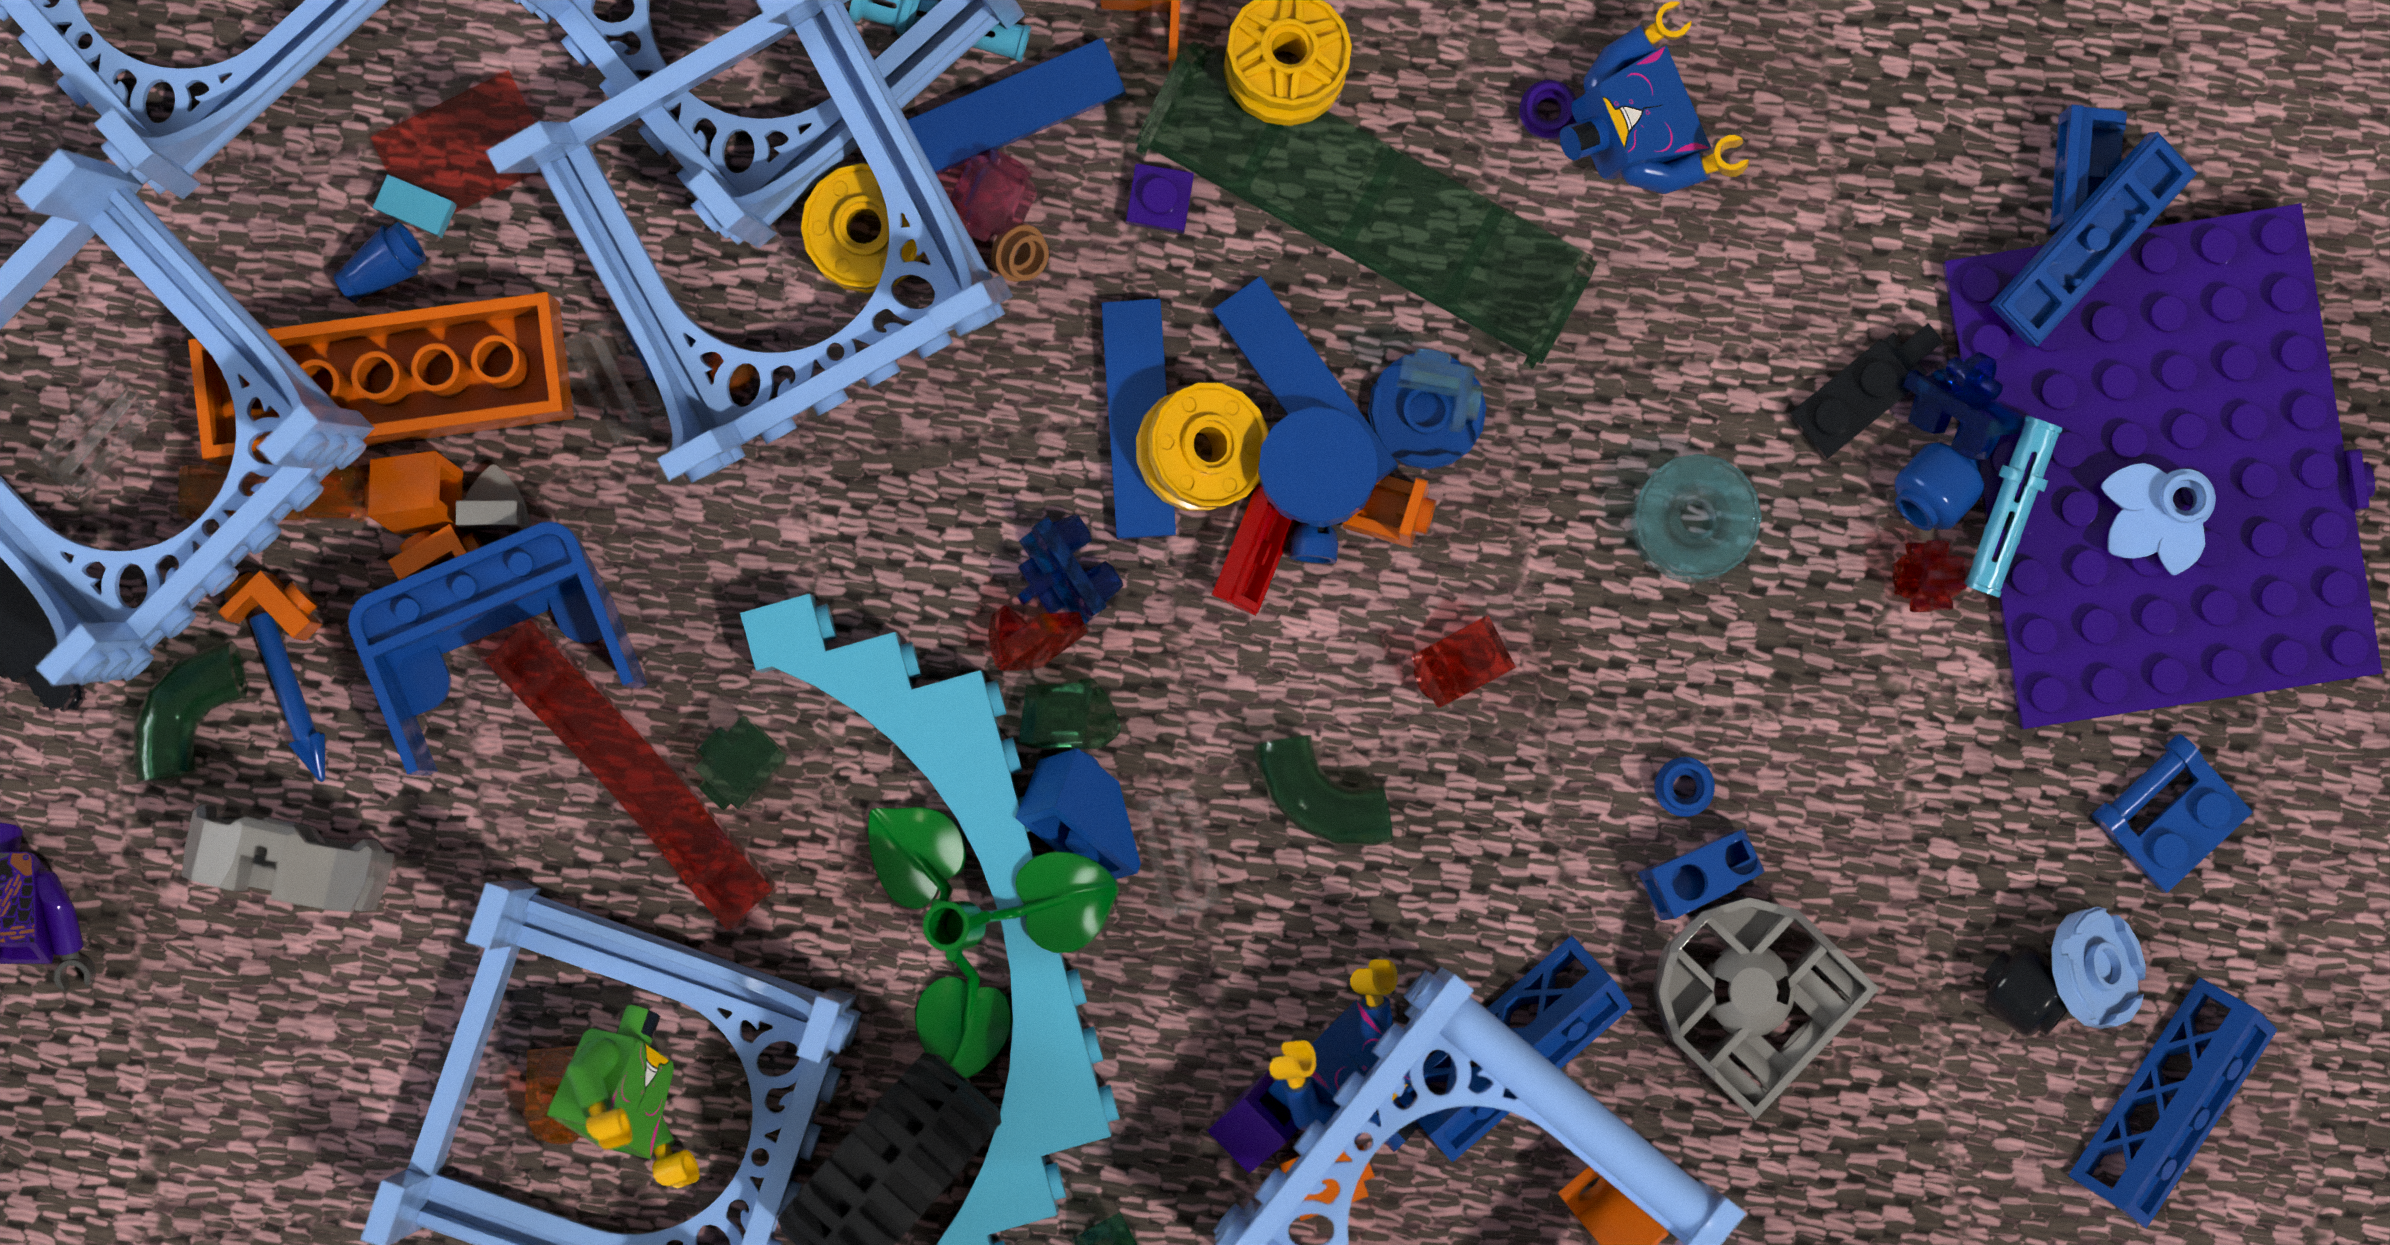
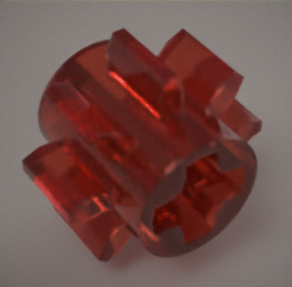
M1927 540L1926 543L1905 544L1907 554L1899 558L1892 565L1894 594L1911 599L1909 604L1911 612L1952 610V598L1967 588V585L1964 583L1966 579V570L1963 565L1965 562L1964 557L1948 554L1949 541Z

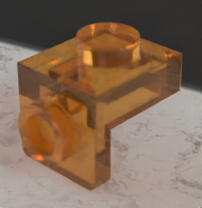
M578 1046L527 1050L525 1116L536 1140H545L548 1143L562 1145L573 1143L578 1138H582L579 1134L547 1115L552 1100L566 1073L567 1066L571 1062Z

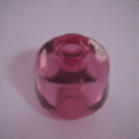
M991 149L988 156L975 155L971 157L950 196V200L958 215L962 217L961 220L969 235L989 243L993 234L997 236L1002 235L1025 220L1037 196L1036 186L1030 180L1033 171L1029 167L1009 155Z

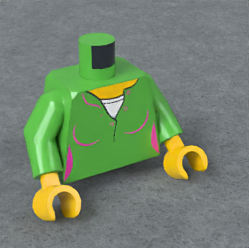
M627 1005L617 1033L594 1028L584 1032L572 1060L567 1066L566 1073L552 1100L547 1115L604 1150L618 1151L647 1159L655 1156L657 1160L654 1161L652 1166L655 1180L661 1185L679 1189L697 1182L700 1173L697 1161L690 1151L685 1149L674 1154L672 1153L671 1148L674 1146L675 1140L662 1116L674 1066L671 1060L650 1047L661 1016L642 1007Z

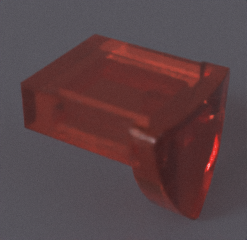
M1004 605L991 615L988 637L996 667L1001 671H1022L1042 668L1065 649L1085 636L1088 630L1080 612L1040 613L1027 623L1010 607Z

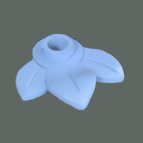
M2142 463L2122 468L2105 479L2101 484V489L2109 499L2122 508L2116 515L2108 534L2107 548L2111 555L2136 559L2158 552L2163 566L2173 576L2185 571L2198 561L2205 547L2203 523L2211 516L2216 502L2213 485L2206 476L2192 469H2178L2166 474L2155 466ZM2179 488L2188 490L2193 496L2192 507L2187 511L2180 510L2174 505L2173 495Z

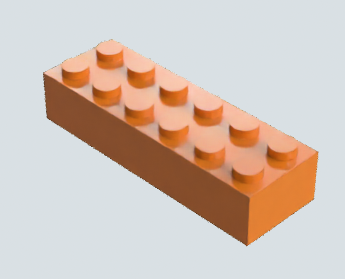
M548 292L265 329L340 408L357 410L370 422L374 429L363 439L367 446L574 419L560 302ZM189 339L188 344L202 459L220 466L231 465L236 442V416L233 399L224 375L214 358L197 339ZM242 376L245 387H248L250 384ZM259 398L252 405L251 415L255 420L265 417H279V414L273 408L270 412H265ZM272 432L261 434L253 441L252 452L259 461L269 460L257 447Z

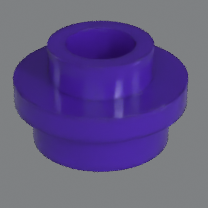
M1555 80L1539 81L1530 86L1523 94L1519 106L1520 120L1524 128L1537 138L1544 140L1560 138L1561 129L1576 122L1571 111V104L1577 98L1573 91L1564 83ZM1543 101H1552L1559 107L1560 114L1554 120H1544L1538 114V105Z

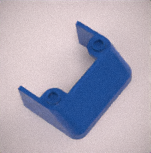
M556 522L536 524L368 593L353 605L348 619L349 631L407 775L428 776L438 772L416 716L440 706L450 692L451 675L443 654L546 611L552 610L561 632L573 641L594 643L604 639L623 686L639 689L648 685L613 598L578 536L568 527Z

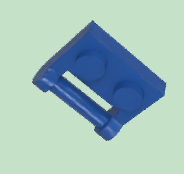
M2179 733L2164 746L2167 752L2111 805L2104 802L2091 814L2094 821L2162 893H2168L2253 813L2246 803L2203 759V755L2197 747ZM2184 769L2194 781L2136 834L2130 828L2128 821Z

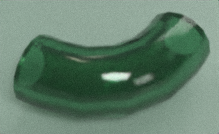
M233 641L213 645L178 660L148 690L134 724V768L137 783L159 781L198 771L194 754V736L201 720L216 707L247 698L248 686L242 656Z
M1311 735L1279 739L1253 746L1256 764L1270 800L1299 830L1333 845L1377 846L1392 843L1393 832L1390 811L1382 784L1367 787H1347L1333 781L1319 765Z

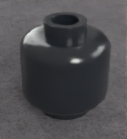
M2025 947L2019 950L2013 957L2007 952L2002 951L1982 977L1990 985L1984 998L1985 1007L2023 1036L2034 1035L2039 1030L2047 1036L2068 1011L2058 994L2052 973V961L2033 947Z

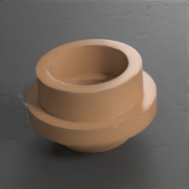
M1023 222L1011 224L1003 229L994 241L991 251V261L994 270L1000 276L1002 275L1003 278L1012 282L1034 279L1044 270L1049 258L1048 245L1042 233L1032 225Z

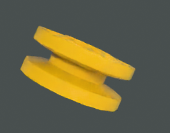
M1323 0L1251 1L1242 7L1229 31L1223 68L1229 93L1245 112L1265 123L1292 126L1315 120L1332 108L1345 84L1352 48L1346 24L1333 7ZM1282 51L1291 52L1300 59V62L1292 65L1284 64L1278 61L1274 54Z
M859 163L838 168L816 184L804 204L801 232L806 252L825 278L845 290L868 294L874 293L885 267L889 245V221L881 188L869 164ZM902 213L903 227H909L910 224ZM873 215L881 221V231L878 237L872 242L865 244L852 240L850 237V227L853 221L859 216ZM913 239L908 241L902 249V257L905 262H920L925 255V252H923L920 256H917V247ZM904 275L896 279L893 288L911 275Z
M1196 383L1160 398L1144 415L1136 436L1137 464L1146 485L1163 502L1184 511H1210L1247 497L1260 482L1258 470L1261 446L1269 434V430L1260 409L1243 392L1223 383ZM1197 433L1205 435L1211 443L1212 455L1208 462L1202 460L1195 452L1194 439Z

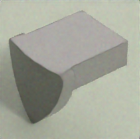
M497 465L487 467L470 487L464 500L456 501V525L463 531L524 530L531 526L530 515L519 489Z

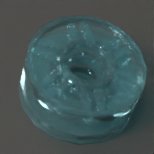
M1694 454L1674 458L1652 473L1635 497L1630 522L1635 546L1650 567L1668 579L1695 584L1718 579L1744 561L1757 541L1762 515L1757 492L1741 470L1722 458ZM1694 504L1706 510L1710 518V526L1706 533L1694 534L1685 529L1680 518L1681 510L1684 506Z

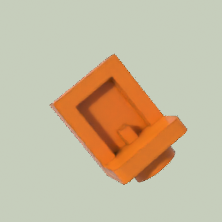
M1386 476L1376 483L1365 507L1346 522H1343V528L1412 548L1416 532L1427 534L1436 507V500L1427 498L1429 494L1428 480L1416 477L1415 483Z
M449 524L435 533H432L431 530H425L409 537L399 546L401 553L388 560L400 581L483 547V544L474 532L465 536L463 531Z
M262 570L256 575L248 572L237 579L224 594L228 602L218 611L226 621L239 624L260 604L293 639L303 641L308 640L323 625L312 614L318 607V604L301 586L294 581L285 586L274 574Z

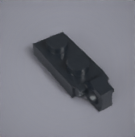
M1929 323L1904 343L1893 332L1883 341L1882 339L1878 340L1787 416L1825 461L1919 385L1917 382L1928 374L1919 361L1944 341Z

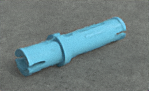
M2027 415L2009 466L2002 465L1998 476L2004 479L1989 520L1984 528L1970 572L1963 583L1967 587L1999 598L2002 593L2001 588L2017 546L2020 543L2038 490L2045 492L2048 480L2043 479L2059 433L2061 434L2063 429L2060 426ZM2033 452L2034 455L2030 463L2029 469L2023 480L2020 493L2018 495L2017 500L2014 502V498L2016 496L2019 485L2021 484V481L2023 479L2025 473L2024 471L2026 469L2030 455ZM2009 512H2012L2004 536L2002 538L2001 544L1999 546L1998 552L1996 554V557L1992 561V557L1997 547Z

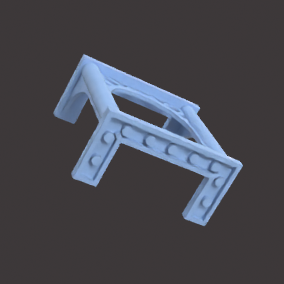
M0 0V19L4 22L11 16L25 31L17 39L26 50L42 65L50 59L64 74L57 81L63 91L81 108L90 103L102 116L94 123L108 139L101 145V148L124 173L130 172L143 185L148 183L159 195L169 190L184 200L200 185V182L193 176L197 170L388 0H305L267 35L239 55L213 65L184 69L147 64L117 50L92 26L81 9L78 0H59L58 4L51 8L46 7L51 4L49 0ZM58 25H71L65 33L58 27ZM90 34L93 39L91 46L87 49H80L78 45L80 37ZM100 58L98 71L91 62H94ZM123 71L131 72L137 79V83L131 93L130 105L127 103L129 95L127 87L121 81H118L116 84L117 76ZM231 75L228 79H226V80L222 83V79H221L222 77H226V76ZM166 82L172 86L175 93L174 110L164 122L154 123L150 120L146 111L147 95L155 84ZM196 82L206 84L209 87V91L203 95L195 96V99L200 103L191 111L192 98L188 88Z
M756 0L763 12L760 15L569 122L538 121L486 151L498 173H542L648 364L662 396L671 425L672 448L667 454L657 458L668 480L686 474L690 482L693 483L702 477L704 478L720 471L746 456L741 445L761 435L766 445L797 428L792 417L813 407L817 416L828 412L849 400L844 391L845 388L863 378L869 388L881 383L901 371L896 360L917 350L921 359L934 354L953 343L948 334L949 331L955 329L960 337L1005 315L1000 303L1013 297L1003 276L993 278L845 8L844 3L849 0ZM796 31L881 188L889 221V245L885 267L877 288L864 309L846 327L830 338L810 347L788 352H761L740 348L722 341L698 326L682 310L668 290L589 146ZM902 213L910 224L909 227H903ZM913 239L917 247V256L925 252L930 265L919 261L905 262L902 257L904 245ZM904 275H915L925 279L932 285L935 291L934 301L928 307L921 309L911 308L902 304L893 293V284L896 279ZM889 309L899 318L912 321V323L905 326L898 322H891L884 325L887 331L881 332L875 327L874 318L879 312ZM685 334L696 340L693 346H691ZM854 339L867 343L870 346L857 352ZM833 343H838L844 348V355L840 360H834L829 356L828 349ZM707 352L718 353L724 361L715 374L713 384L706 373L713 370V367L709 366L702 358V355ZM817 360L825 371L813 377ZM748 363L753 365L759 373L760 388L758 395L751 404L739 406L734 403L730 396V378L739 365ZM783 365L792 367L795 371L794 382L791 383L790 378L785 379L778 388V397L771 400L774 392V370Z
M513 0L517 4L520 2L531 14L535 12L546 24L554 18L568 33L561 40V43L584 68L591 62L594 63L606 77L599 86L609 99L644 80L638 72H652L649 75L651 76L667 67L654 38L649 0H633L635 7L633 14L626 20L613 23L602 21L595 15L594 4L596 0ZM941 0L874 61L899 107L902 109L999 22L1008 29L1019 21L1025 13L1016 0ZM628 33H635L641 41V48L638 53L628 55L627 52L631 51L630 47L620 41H610L607 36L619 37ZM687 91L640 117L645 123L637 129L660 156H663L669 150L683 166L676 175L697 198L691 207L715 233L719 231L726 239L730 237L737 245L746 241L759 249L777 234L770 225L859 147L832 97L811 109L790 116L748 118L729 114L711 107ZM681 105L678 120L671 110ZM703 119L710 120L717 129L711 142L710 155L706 152L707 138L704 132L698 130L697 134L695 132L696 124ZM811 124V126L801 134L799 127ZM737 131H745L752 137L755 150L751 165L741 173L730 171L724 155L728 139ZM773 132H781L789 140L781 146L774 147L779 154L769 162L770 146L767 137Z
M58 149L15 192L31 211L50 215L51 217L0 267V329L97 234L214 358L224 375L233 399L236 416V442L227 478L219 494L203 515L178 535L162 543L131 551H111L89 547L62 535L40 518L0 476V558L13 570L36 598L54 629L57 647L36 667L53 686L78 683L84 685L89 682L101 681L107 683L112 680H121L122 678L129 681L139 675L154 659L150 651L165 636L171 639L180 634L193 622L196 613L192 609L207 594L211 597L218 595L236 579L239 572L235 569V566L250 551L253 554H258L272 544L281 533V529L277 525L293 509L296 512H300L312 504L324 490L320 482L335 467L339 470L346 468L364 452L367 445L363 439L374 429L359 411L340 408L136 195L143 185L130 172L126 174L117 165ZM242 376L250 384L248 387H245ZM259 398L265 412H270L273 408L279 414V417H265L255 420L251 415L252 405ZM266 432L272 433L257 448L273 465L259 461L252 452L253 441L259 435ZM254 472L263 477H270L265 483H259L251 487V491L254 492L252 496L244 493L242 483L250 473ZM228 510H233L236 512L231 516L228 513ZM214 519L219 523L220 528L210 536L206 531V525L210 520ZM65 552L74 555L72 561L68 558ZM173 555L179 562V568H170L164 583L159 570V564L167 556ZM95 562H100L106 568L102 576L101 591L94 585L100 579L91 576L86 571L87 567ZM130 564L138 565L143 570L147 580L145 599L136 608H131L124 603L119 589L120 577L124 569Z
M520 880L486 882L465 941L485 948L408 1169L381 1180L361 1240L374 1245H391L423 1227L473 1245H667L672 1240L681 1241L683 1245H698L697 1236L700 1229L705 1225H714L726 1234L731 1245H782L783 1241L773 1238L778 1224L777 1218L802 1189L803 1184L793 1181L800 1158L811 1161L818 1144L822 1126L813 1124V1120L820 1101L830 1104L838 1086L842 1069L832 1065L836 1053L839 1054L841 1049L845 1050L846 1046L851 1045L857 1031L862 1012L852 1009L856 996L835 988L823 993L539 895L540 887ZM520 947L681 1002L709 1019L732 1044L745 1069L751 1090V1134L745 1156L733 1180L724 1192L701 1213L683 1223L659 1231L646 1233L612 1232L592 1227L441 1175ZM719 1008L731 1011L732 1015L727 1018ZM743 1020L753 1024L756 1029L760 1028V1022L773 1026L772 1029L760 1034L753 1043L745 1040L741 1031ZM779 1041H788L795 1044L798 1048L796 1055L800 1057L798 1063L790 1072L780 1076H769L759 1069L758 1060L766 1047ZM797 1082L794 1091L785 1094L779 1102L780 1106H785L784 1110L773 1112L767 1107V1097L772 1088H784ZM781 1128L777 1141L766 1136V1134ZM758 1148L765 1149L769 1154V1161L765 1165H758L753 1161V1152ZM752 1177L764 1178L760 1190H758ZM734 1200H743L749 1208V1212L744 1209L740 1216L741 1224L746 1230L744 1237L739 1227L727 1216L730 1204Z
M1440 966L1434 975L1425 969L1411 984L1403 996L1410 1003L1403 1013L1411 1020L1404 1028L1394 1023L1381 1037L1372 1050L1379 1057L1377 1062L1364 1077L1355 1071L1342 1085L1333 1098V1101L1340 1107L1329 1121L1323 1125L1316 1119L1295 1144L1294 1149L1301 1155L1290 1169L1283 1173L1279 1168H1276L1260 1186L1254 1197L1261 1204L1259 1205L1251 1199L1242 1209L1234 1203L1217 1223L1213 1232L1215 1233L1214 1239L1216 1240L1214 1245H1299L1290 1239L1288 1234L1290 1224L1302 1215L1320 1214L1332 1221L1334 1226L1333 1235L1321 1245H1348V1219L1352 1197L1363 1170L1375 1152L1388 1138L1410 1122L1439 1110L1460 1106H1481L1505 1110L1539 1125L1678 1238L1674 1245H1721L1746 1213L1702 1180L1695 1181L1471 997L1470 994L1474 990L1454 973ZM1434 1050L1447 1052L1454 1061L1456 1069L1454 1085L1448 1093L1443 1095L1432 1093L1426 1086L1423 1077L1424 1061L1428 1054ZM1471 1060L1482 1068L1476 1075L1486 1077L1492 1081V1084L1482 1092L1476 1093L1468 1088L1471 1080ZM1409 1071L1410 1081L1417 1093V1097L1409 1107L1402 1109L1393 1104L1392 1098L1393 1093L1400 1097L1404 1092V1076ZM1507 1088L1516 1096V1099L1503 1097L1504 1089ZM1377 1109L1380 1121L1379 1126L1369 1121ZM1359 1133H1368L1372 1137V1145L1366 1150H1360L1355 1146L1354 1140ZM1345 1151L1348 1157L1351 1158V1161H1336V1159ZM1325 1179H1334L1339 1183V1193L1330 1203L1314 1199L1304 1200L1308 1194H1318L1325 1190L1327 1186L1325 1183H1322Z

